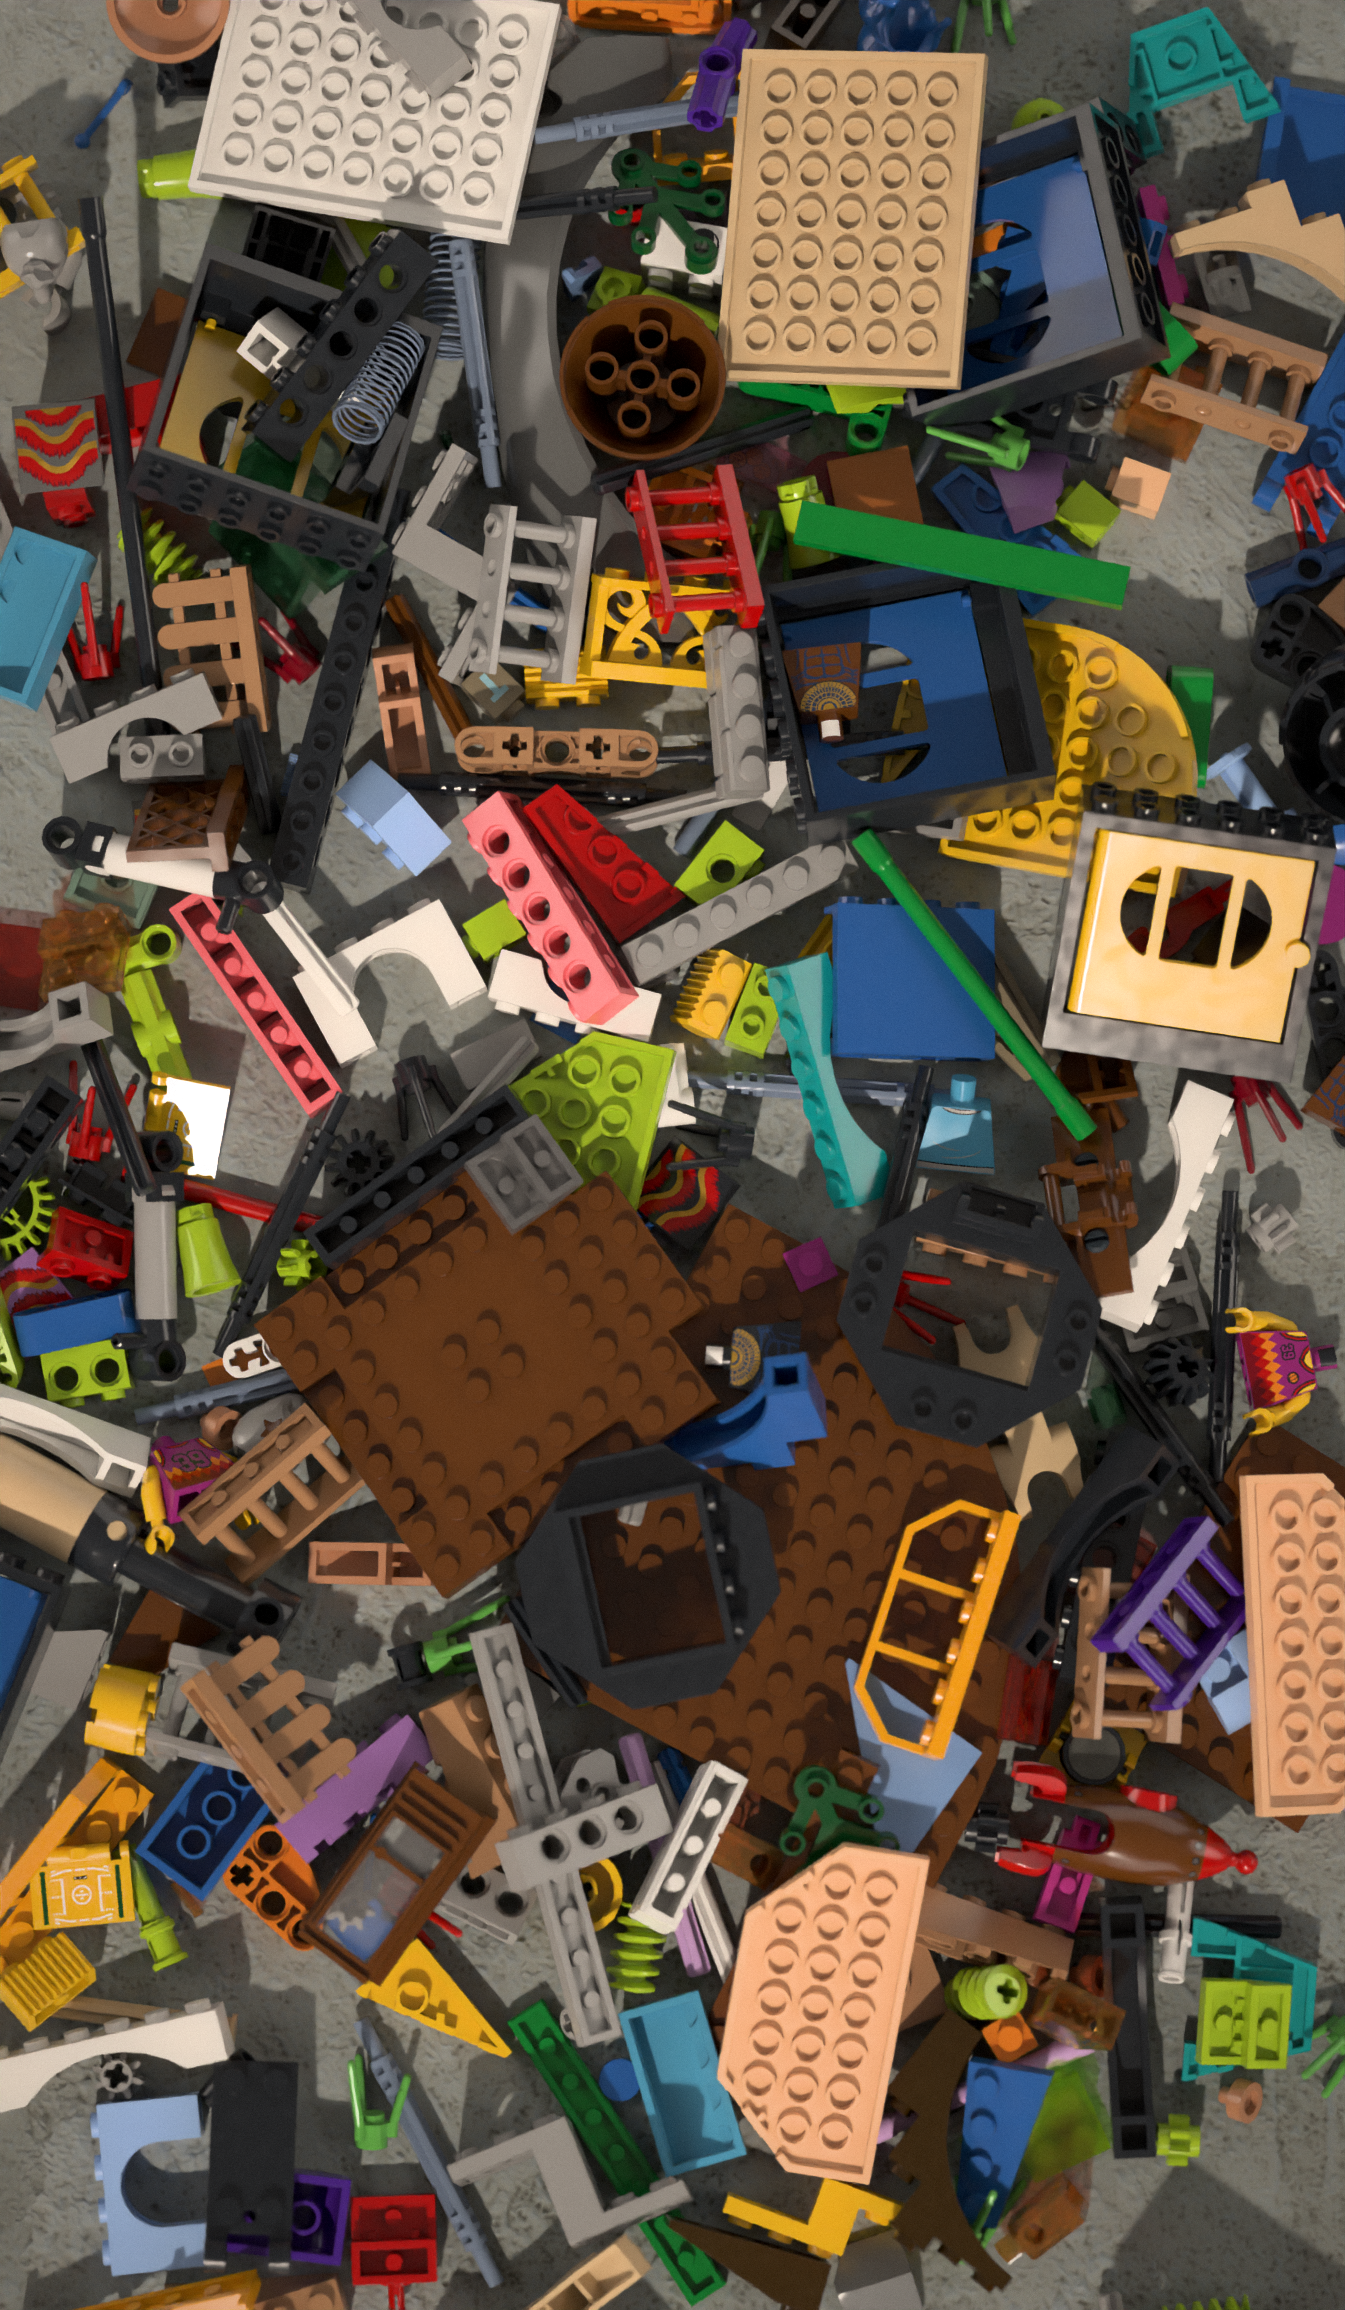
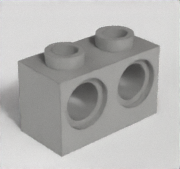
M202 734L119 737L120 778L125 786L208 780L206 740Z
M466 1865L441 1900L438 1909L513 1946L537 1898L536 1890L530 1888L511 1892L506 1875L493 1868L471 1879L479 1883L482 1893L469 1895L461 1887L462 1881L471 1879ZM503 1898L513 1899L519 1906V1912L516 1914L503 1912L498 1901Z

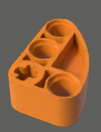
M275 1823L264 1825L254 1832L223 1874L224 1884L291 1947L299 1951L312 1950L315 1947L311 1944L298 1940L295 1936L294 1928L299 1920L305 1918L322 1894L317 1873L312 1862L307 1864L275 1826ZM274 1831L282 1838L283 1845L278 1854H267L261 1848L260 1841L265 1832ZM248 1864L253 1869V1872L250 1874L254 1878L252 1883L250 1884L247 1881L241 1884L236 1883L234 1877L237 1873L233 1871L235 1865L242 1868ZM277 1891L283 1895L286 1905L282 1913L271 1914L264 1908L263 1900L267 1892ZM326 1919L319 1927L324 1932L326 1931Z

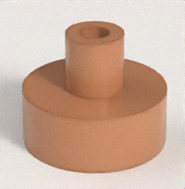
M218 1406L209 1413L203 1414L200 1419L203 1438L219 1450L231 1449L233 1447V1430L242 1415L226 1406Z
M1085 1955L1080 1960L1078 1966H1072L1069 1970V1980L1071 1983H1077L1079 1992L1082 1995L1092 1994L1085 1997H1104L1102 1955Z
M1244 2078L1234 2081L1231 2087L1223 2086L1218 2095L1219 2102L1226 2104L1227 2116L1230 2119L1246 2124L1251 2123L1257 2117L1263 2099L1261 2085L1258 2082Z

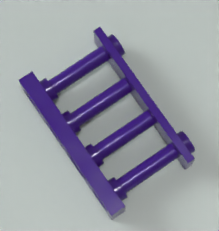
M1209 1516L1183 1519L1090 1640L1100 1653L1126 1651L1160 1688L1149 1704L1153 1711H1172L1184 1707L1192 1698L1193 1694L1191 1691L1246 1620L1244 1582L1241 1583L1209 1547V1540L1219 1528ZM1195 1558L1203 1564L1231 1596L1219 1613L1186 1578V1570ZM1171 1589L1176 1591L1207 1626V1629L1195 1644L1162 1609V1601ZM1148 1620L1155 1625L1184 1657L1172 1675L1165 1670L1138 1640V1632Z

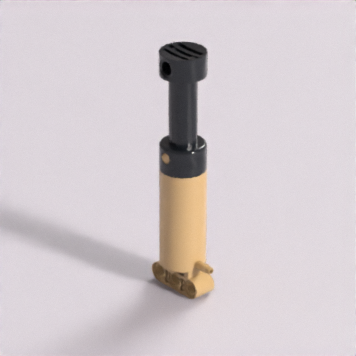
M0 1432L1 1528L106 1586H113L123 1575L231 1634L225 1650L234 1656L243 1651L239 1643L249 1635L254 1642L263 1636H270L279 1645L281 1644L296 1616L303 1597L267 1577L263 1579L255 1591L173 1545L166 1552L163 1540L155 1537L157 1543L156 1551L153 1555L149 1554L145 1548V1540L149 1535L147 1529L150 1522H146L144 1510L104 1488L93 1485L86 1478Z

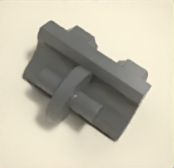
M1236 251L1192 253L1208 314L1224 319L1250 312L1251 305Z

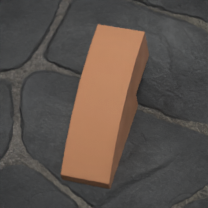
M413 643L372 648V660L390 776L397 780L399 772L431 774Z
M309 1542L308 1583L434 1586L405 1543Z

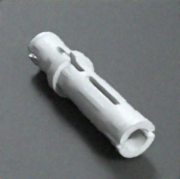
M1194 1881L1168 1885L1164 1930L1159 1932L1158 1942L1162 1944L1158 1979L1166 1983L1179 1984L1183 1983V1981L1185 1982L1187 1948L1192 1945L1193 1936L1189 1933Z

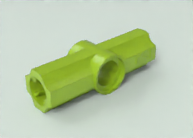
M152 969L139 971L119 980L120 991L133 1021L130 1025L142 1057H146L151 1072L161 1071L168 1075L193 1079L187 1060L180 1047L182 1039L170 1009H166ZM156 1085L158 1089L167 1092L168 1085Z

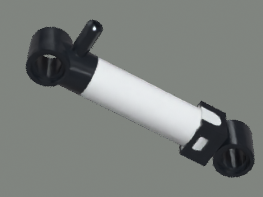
M60 816L47 823L42 832L43 846L55 862L66 870L81 868L85 874L112 880L113 876L116 875L224 900L216 925V930L224 935L232 933L241 905L247 906L257 914H267L277 909L284 898L282 883L272 868L260 860H252L246 863L232 860L229 871L212 872L211 859L127 863L125 851L131 836L119 834L112 826L87 821L83 830L75 819L68 816ZM74 838L70 846L60 848L65 840ZM267 882L264 889L251 893L257 883Z

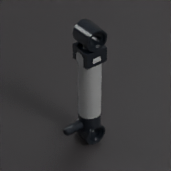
M137 1131L157 1187L153 1193L139 1197L133 1191L129 1177L125 1173V1202H134L136 1332L115 1333L111 1338V1344L116 1350L130 1349L127 1359L128 1368L136 1379L171 1382L177 1380L183 1374L186 1367V1354L182 1345L178 1343L176 1263V1201H184V1172H171L179 1167L183 1159L184 1150L181 1139L172 1131Z

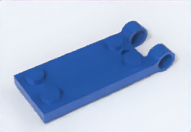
M1345 332L1296 420L1297 423L1309 426L1296 455L1279 451L1251 502L1267 512H1270L1285 485L1283 476L1309 463H1313L1317 471L1325 468L1330 481L1345 498ZM1321 487L1323 495L1318 499L1322 500V503L1317 512L1327 536L1341 508L1324 487ZM1310 523L1306 533L1318 539L1312 523Z

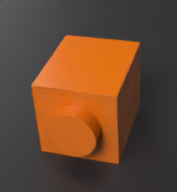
M1019 2012L1006 2019H990L978 2026L998 2061L1011 2063L1039 2046Z

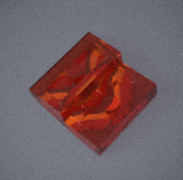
M1009 1655L996 1739L1047 1746L1058 1670L1052 1669L1053 1662L1041 1660L1036 1668H1033L1014 1655Z

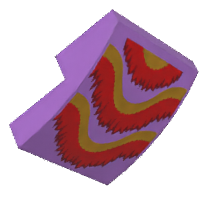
M33 1247L0 1272V1288L14 1330V1313L75 1299L74 1295L57 1276L51 1274L49 1270L36 1266L39 1253ZM34 1356L24 1357L25 1363H27Z

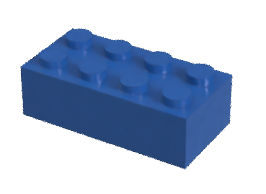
M200 1762L135 1852L203 1902L213 1892L223 1878V1874L254 1832L260 1828L271 1813V1809L244 1773Z

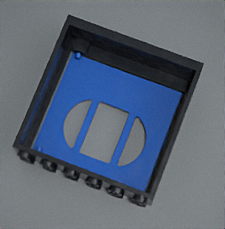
M1088 102L982 141L974 230L988 223L1006 221L1025 227L1032 233V236L1027 240L973 258L971 260L970 275L1038 252L1048 302L965 331L961 390L906 388L907 392L903 393V402L911 417L927 426L951 432L1171 358L1119 125ZM1051 318L1049 326L1039 343L1027 354L1016 360L1005 363H989L975 358L967 351L968 346Z
M880 563L761 586L765 606L756 630L759 640L767 639L761 641L762 658L766 678H774L769 680L774 718L782 717V719H777L778 738L782 757L790 755V758L785 759L786 777L790 796L798 795L797 798H793L798 835L806 834L809 847L857 838L870 827L878 834L1054 800L1056 771L1017 589L890 563ZM969 588V593H970V595L968 594V590H962V591H957V592H952V593H947V594H942V595H936V596H931V597H926V598H921V599H916V600H911V601H905V602H900V603H895V604H890V605H885V606H879V607H874V608H869V609H864V610H859V611H853V612H848V613H843V614H838V615H833V616H827V617H822V618H817V619H812V620H807V621H802V622H796V623L781 625V630H780V625H779V624L790 623V622H795V621H800V620H805V619H810V618H816V617H821V616H826V615H831V614H836V613H842V612H847V611H852V610H857V609H862V608H867V607H873V606H878V605H883V604H888V603H893V602H899V601H904V600H909V599H914V598H919V597H925V596H930V595H935V594H940V593L951 592V591H956V590H961V589ZM971 602H972L973 612H974V616H975L977 631H978V635H979L980 645H981V649H982L983 659H984V663H985L986 673H987V677H988V682H989L990 692H991V696H992L993 706H994V710H995L996 720H997V724H998V729H999L1000 739H1001L1002 748H1003V753H1004V757H1005L1006 767H1007V771H1008V776H1007L1006 769H1005V764H1004V759H1003V755H1002L1001 745H1000V741H999V736H998L997 726H996L995 717H994V712H993V708H992L991 698H990V694H989L987 679H986L985 670H984V665H983L982 656H981V651H980V647H979L977 632H976L975 623H974V618H973L972 609H971ZM783 640L785 650L861 642V645L879 644L891 647L904 654L912 664L861 674L860 689L917 679L919 681L928 729L833 748L831 744L819 742L817 724L801 725L818 807L817 813L798 717L788 687L782 659V651H784ZM923 745L930 746L925 759L913 772L891 782L871 783L862 781L847 774L837 765L840 761Z

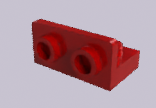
M59 1206L52 1212L47 1249L37 1257L36 1266L49 1270L54 1276L69 1277L86 1283L88 1287L94 1290H112L128 1276L134 1232Z

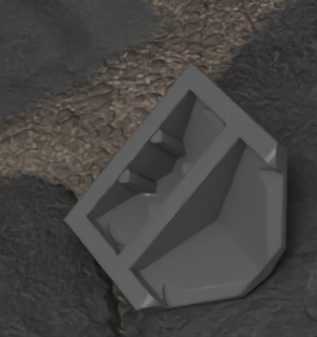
M890 2229L846 2244L843 2255L840 2256L834 2278V2285L841 2307L845 2310H924L904 2247L892 2238L896 2230Z

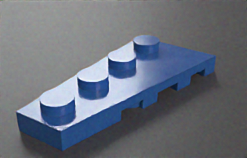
M963 463L930 488L931 494L962 533L997 540L1006 539L1007 542L1081 556L1071 549L1068 543L1056 534L1053 535L1041 525L1014 534L998 490ZM1017 589L1020 606L1031 619L1058 599L1053 596Z
M975 2056L970 2059L957 2200L968 2224L973 2225L989 2192L996 2190L998 2195L983 2227L996 2229L999 2225L1055 2070Z

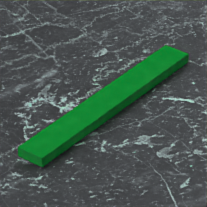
M802 500L793 543L797 545L1121 611L1131 569L1130 566Z
M539 1999L507 2021L508 2025L619 2196L633 2193L637 2195V2198L652 2193L649 2185L660 2181V2178L607 2096L602 2092L599 2084L570 2039L563 2032L562 2027L544 1999ZM679 2207L666 2212L685 2218ZM665 2213L638 2224L691 2307L727 2284V2281L709 2255L667 2227L663 2222Z

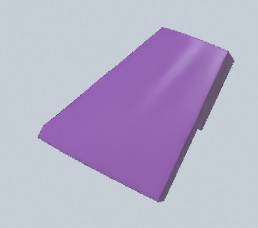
M1048 451L1029 452L1023 467L1019 471L1012 470V472L989 466L1014 534L1054 520L1057 510L1056 499L1061 496L1064 488L1062 475L1064 469H1069L1071 465L1068 457Z

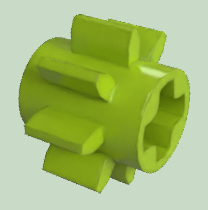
M293 1239L291 1242L292 1248H281V1256L277 1262V1271L280 1277L284 1279L283 1285L285 1287H296L297 1291H301L318 1277H325L328 1267L312 1245L309 1244L308 1239Z
M1168 2114V2123H1157L1155 2135L1156 2155H1166L1167 2165L1187 2167L1188 2157H1199L1200 2125H1190V2116Z

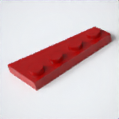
M558 784L521 809L617 945L686 897L679 889L673 887L661 877L659 872L649 863L644 862L631 851L627 844L618 836L613 835L601 825L596 817Z

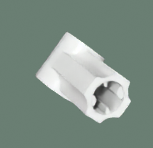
M684 1043L657 1045L674 1049L677 1052L658 1128L695 1124L696 1117L672 1109L667 1104L669 1100H674L695 1107L692 1087H689L688 1067Z

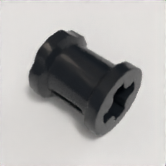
M421 1641L387 1650L388 1657L393 1659L399 1681L395 1685L397 1691L433 1681L432 1675L426 1672L421 1654V1649L423 1648Z

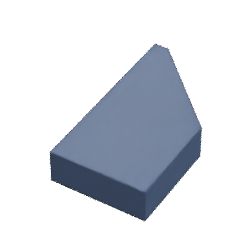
M595 256L583 259L574 270L571 267H567L562 271L563 291L572 302L576 301L599 280L603 271V265Z

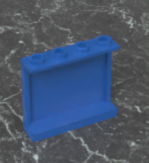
M1275 76L1270 87V93L1280 105L1281 112L1265 118L1255 182L1270 178L1271 183L1285 180L1301 226H1303L1301 221L1306 217L1325 212L1326 217L1339 213L1345 228V95L1291 87V79Z
M843 896L838 897V903L824 908V914H833V1038H830L831 1057L983 1062L995 1058L994 1027L896 898L877 899V904H863V897ZM924 900L995 994V910L980 909V902L973 901L956 902L955 908L941 907L940 900Z

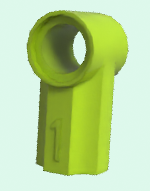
M155 924L149 926L140 934L96 953L102 970L112 986L131 974L152 969L161 964L166 965L174 962L181 954L182 941L179 935L166 925ZM159 934H168L171 940L170 949L163 955H155L151 948L153 939Z

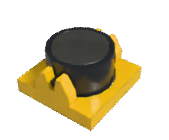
M1073 1699L1040 1756L1038 1763L1055 1766L1065 1775L1067 1785L1095 1786L1119 1790L1120 1784H1126L1130 1772L1135 1768L1138 1757L1147 1741H1144V1734L1134 1728L1102 1726L1101 1739L1072 1737L1073 1726L1070 1721V1713L1074 1705Z

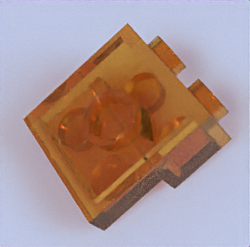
M1182 365L1178 382L1201 390L1207 368L1197 365L1193 371ZM1148 366L1139 369L1131 385L1130 391L1111 430L1180 463L1186 464L1204 424L1171 412H1162L1156 410L1153 406L1141 403V396L1151 374L1162 376ZM1221 383L1219 385L1217 395H1219L1223 387V384Z
M99 903L94 906L92 911L80 913L70 909H62L56 913L55 917L43 919L37 951L44 960L39 995L45 1003L49 1002L48 993L86 981L103 994L122 991L132 926L120 906H114L110 903Z

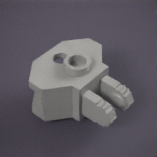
M583 1748L561 1759L553 1775L562 1809L567 1808L569 1814L582 1810L579 1802L603 1794L605 1800L618 1796L615 1788L623 1785L618 1780L614 1755L601 1748H596L592 1751ZM566 1779L564 1785L561 1787L562 1781ZM615 1816V1823L620 1829L623 1827L624 1819ZM580 1824L578 1831L584 1829L585 1826Z

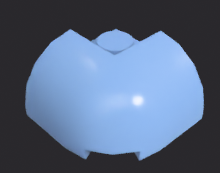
M1246 1627L1235 1633L1199 1681L1208 1697L1207 1700L1228 1735L1251 1723Z

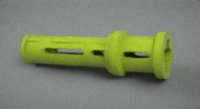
M133 1843L129 1846L134 1906L142 1926L139 1928L140 1932L138 1934L141 1939H146L155 1961L152 1967L154 1972H157L187 1959L189 1956L187 1951L181 1950L173 1931L175 1922L169 1915L165 1916L142 1859L135 1852L137 1845ZM119 1849L111 1853L114 1859H121Z

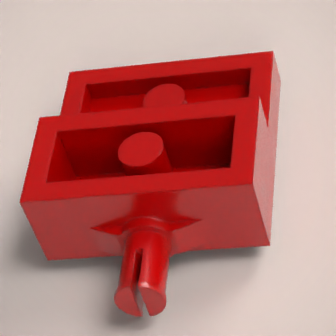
M436 2193L351 2196L352 2286L379 2284L385 2287L388 2286V2310H396V2295L398 2310H406L405 2286L411 2283L437 2282L439 2278Z

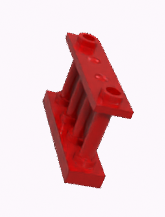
M733 464L716 465L712 480L707 482L706 486L655 490L648 489L645 471L636 470L631 487L626 488L625 503L627 511L634 514L651 592L648 598L649 614L651 618L657 619L659 633L668 634L674 614L677 612L731 609L732 613H737L741 629L757 628L765 604ZM707 503L708 507H713L715 513L714 521L656 525L652 506ZM715 538L716 542H721L723 548L722 557L664 560L660 542ZM723 573L724 577H729L730 592L672 596L668 577Z

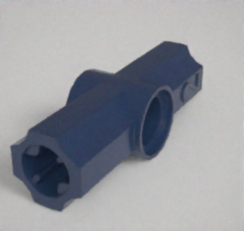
M1345 537L1314 549H1303L1295 556L1244 574L1247 591L1255 608L1274 603L1287 594L1314 591L1322 584L1344 577ZM1304 561L1313 562L1319 569V576L1314 579L1302 577L1298 572V564Z

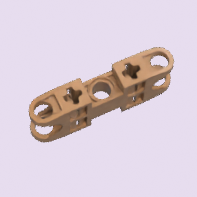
M473 726L462 730L456 737L454 744L458 763L467 773L535 777V774L580 775V778L643 779L652 775L658 767L656 762L659 752L657 741L651 734L641 730L580 728V732L534 731V727ZM557 743L563 744L569 750L567 758L557 763L550 761L545 755L549 746ZM471 745H481L485 748V751L479 757H468L464 754L465 750ZM513 747L521 749L518 757L511 756ZM598 748L604 751L602 759L594 758L595 750ZM635 749H646L651 754L644 761H634L629 756Z

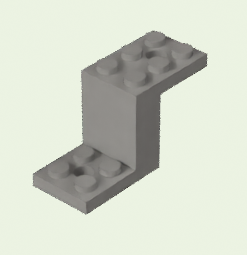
M452 443L449 450L443 448L437 456L432 467V471L436 472L430 485L428 487L423 485L417 492L412 503V507L416 510L409 523L407 524L403 521L396 530L391 542L395 545L392 554L477 601L483 556L439 532L478 461L475 456ZM508 579L505 604H511L523 582L522 580ZM477 605L475 609L472 607L467 608L458 624V629L462 631L455 645L449 643L445 647L437 665L442 667L438 675L458 686H461V683L473 672L468 671L470 663L468 659V646L473 639Z
M556 2113L534 2121L532 2123L534 2130L521 2135L517 2130H512L494 2138L495 2146L484 2151L482 2149L478 2150L477 2146L461 2151L454 2155L456 2162L447 2166L452 2182L463 2187L535 2157L569 2245L577 2250L694 2201L688 2184L683 2180L677 2182L673 2176L649 2185L652 2193L637 2198V2195L629 2193L609 2202L612 2209L607 2211L573 2123L566 2117H557Z

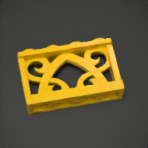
M605 567V574L592 573L584 654L580 658L579 672L592 678L707 688L704 650H695L700 656L699 661L695 664H690L687 661L686 654L692 647L703 644V635L710 632L714 628L713 626L723 624L728 614L726 613L718 617L715 614V610L683 612L693 623L700 636H694L683 641L672 654L670 664H662V654L659 645L649 634L641 631V628L652 619L649 614L648 601H646L642 590L650 591L646 571L644 578L629 577L630 570ZM684 576V582L669 581L672 596L730 592L731 589L730 579H724L723 586L708 585L709 578L699 576ZM621 590L629 592L632 597L631 604L627 607H622L617 603L620 613L629 617L624 624L615 621L607 610V602L610 596ZM738 615L734 625H740ZM604 625H607L618 632L608 649L606 658H600ZM634 637L642 640L648 646V653L642 659H637L634 656L635 649L640 646L632 643Z

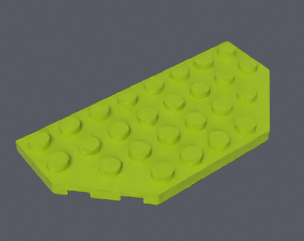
M594 1031L582 1038L581 1042L562 1054L558 1053L532 1069L528 1075L512 1085L508 1084V1086L515 1090L532 1116L536 1114L583 1179V1184L574 1190L573 1194L601 1173L607 1171L637 1212L677 1052L674 1049Z

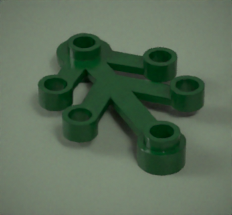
M627 148L619 151L613 157L611 163L612 174L619 183L618 189L656 186L658 190L657 203H648L643 206L639 227L635 228L631 234L632 250L639 255H648L655 250V230L660 215L685 247L684 263L686 268L698 275L712 272L716 268L718 260L716 244L707 237L698 236L677 208L702 212L707 217L715 218L724 212V194L718 189H707L701 195L660 188L653 180L678 182L681 187L686 189L696 188L701 183L702 168L696 161L685 160L678 166L652 162L649 155L640 149ZM686 172H692L695 174V176L687 177L683 174ZM716 201L719 204L711 206L708 205L706 202ZM633 205L620 207V209L627 211L625 214L608 211L609 221L616 226H625L632 221ZM647 238L650 241L648 243H640L637 240ZM696 251H705L706 253H697Z
M820 1765L805 1767L796 1775L794 1792L799 1802L788 1827L782 1830L779 1835L781 1850L789 1856L799 1855L804 1850L806 1842L803 1832L815 1809L821 1825L804 1864L798 1867L795 1876L828 1854L831 1846L834 1850L844 1842L849 1843L848 1840L879 1848L881 1842L891 1840L894 1842V1846L890 1850L900 1851V1844L894 1833L890 1831L878 1832L838 1817L832 1803H836L857 1810L863 1821L875 1823L884 1815L883 1803L877 1795H862L836 1785L831 1771ZM819 1782L823 1785V1788L819 1793H810L808 1791L809 1785ZM875 1803L878 1805V1809L873 1814H866L863 1811L865 1805ZM789 1836H797L800 1839L799 1843L793 1847L785 1845V1840Z

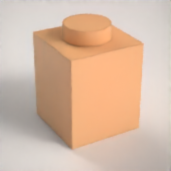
M1125 457L1121 468L1113 466L1105 486L1106 490L1112 492L1109 501L1119 508L1154 520L1172 473Z

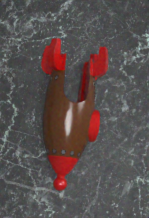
M1014 1761L1011 1777H1015L1016 1781L1031 1784L1029 1794L1032 1797L1100 1811L1106 1816L1108 1832L1100 1846L1087 1850L1020 1837V1848L997 1845L994 1861L998 1862L999 1866L1028 1876H1040L1045 1874L1053 1863L1075 1872L1132 1885L1168 1886L1208 1878L1227 1870L1229 1867H1235L1241 1874H1251L1257 1869L1258 1858L1253 1851L1249 1849L1241 1850L1238 1853L1232 1851L1230 1845L1217 1832L1177 1806V1795L1126 1784H1120L1119 1790L1095 1786L1067 1785L1065 1775L1055 1766L1031 1761Z

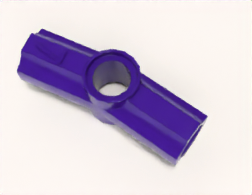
M734 17L731 21H725L712 45L700 53L699 72L687 111V121L695 125L697 130L712 132L715 128L722 127L729 99L735 92L736 78L741 71L743 49H753L758 39L757 31L746 20Z

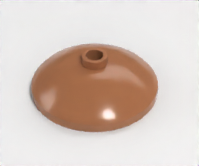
M106 0L110 24L122 43L136 55L162 64L186 62L206 52L222 34L230 10V0H178V8L173 12H168L164 9V2L166 0Z

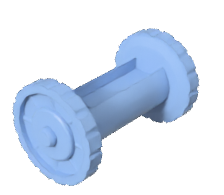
M1248 742L1230 753L1222 754L1220 759L1207 769L1206 779L1210 780L1221 776L1243 808L1259 810L1263 806L1277 808L1244 761V758L1253 750ZM1294 808L1284 810V814L1298 815Z

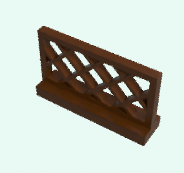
M243 764L229 765L225 779L149 784L125 851L127 863L211 859L212 872L229 871L251 803Z

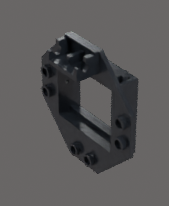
M963 1180V1182L858 1240L836 1321L895 1425L978 1448L1081 1390L1103 1308L1046 1210L1044 1203ZM912 1236L1054 1276L1025 1385L883 1345Z
M663 1443L580 1460L515 1560L533 1645L633 1710L716 1693L782 1592L764 1508ZM694 1492L725 1638L612 1661L580 1516Z

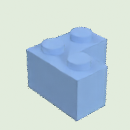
M371 759L335 793L346 805L341 810L342 814L357 829L360 828L376 846L382 842L387 847L381 853L397 870L405 866L415 876H418L452 843L412 795Z

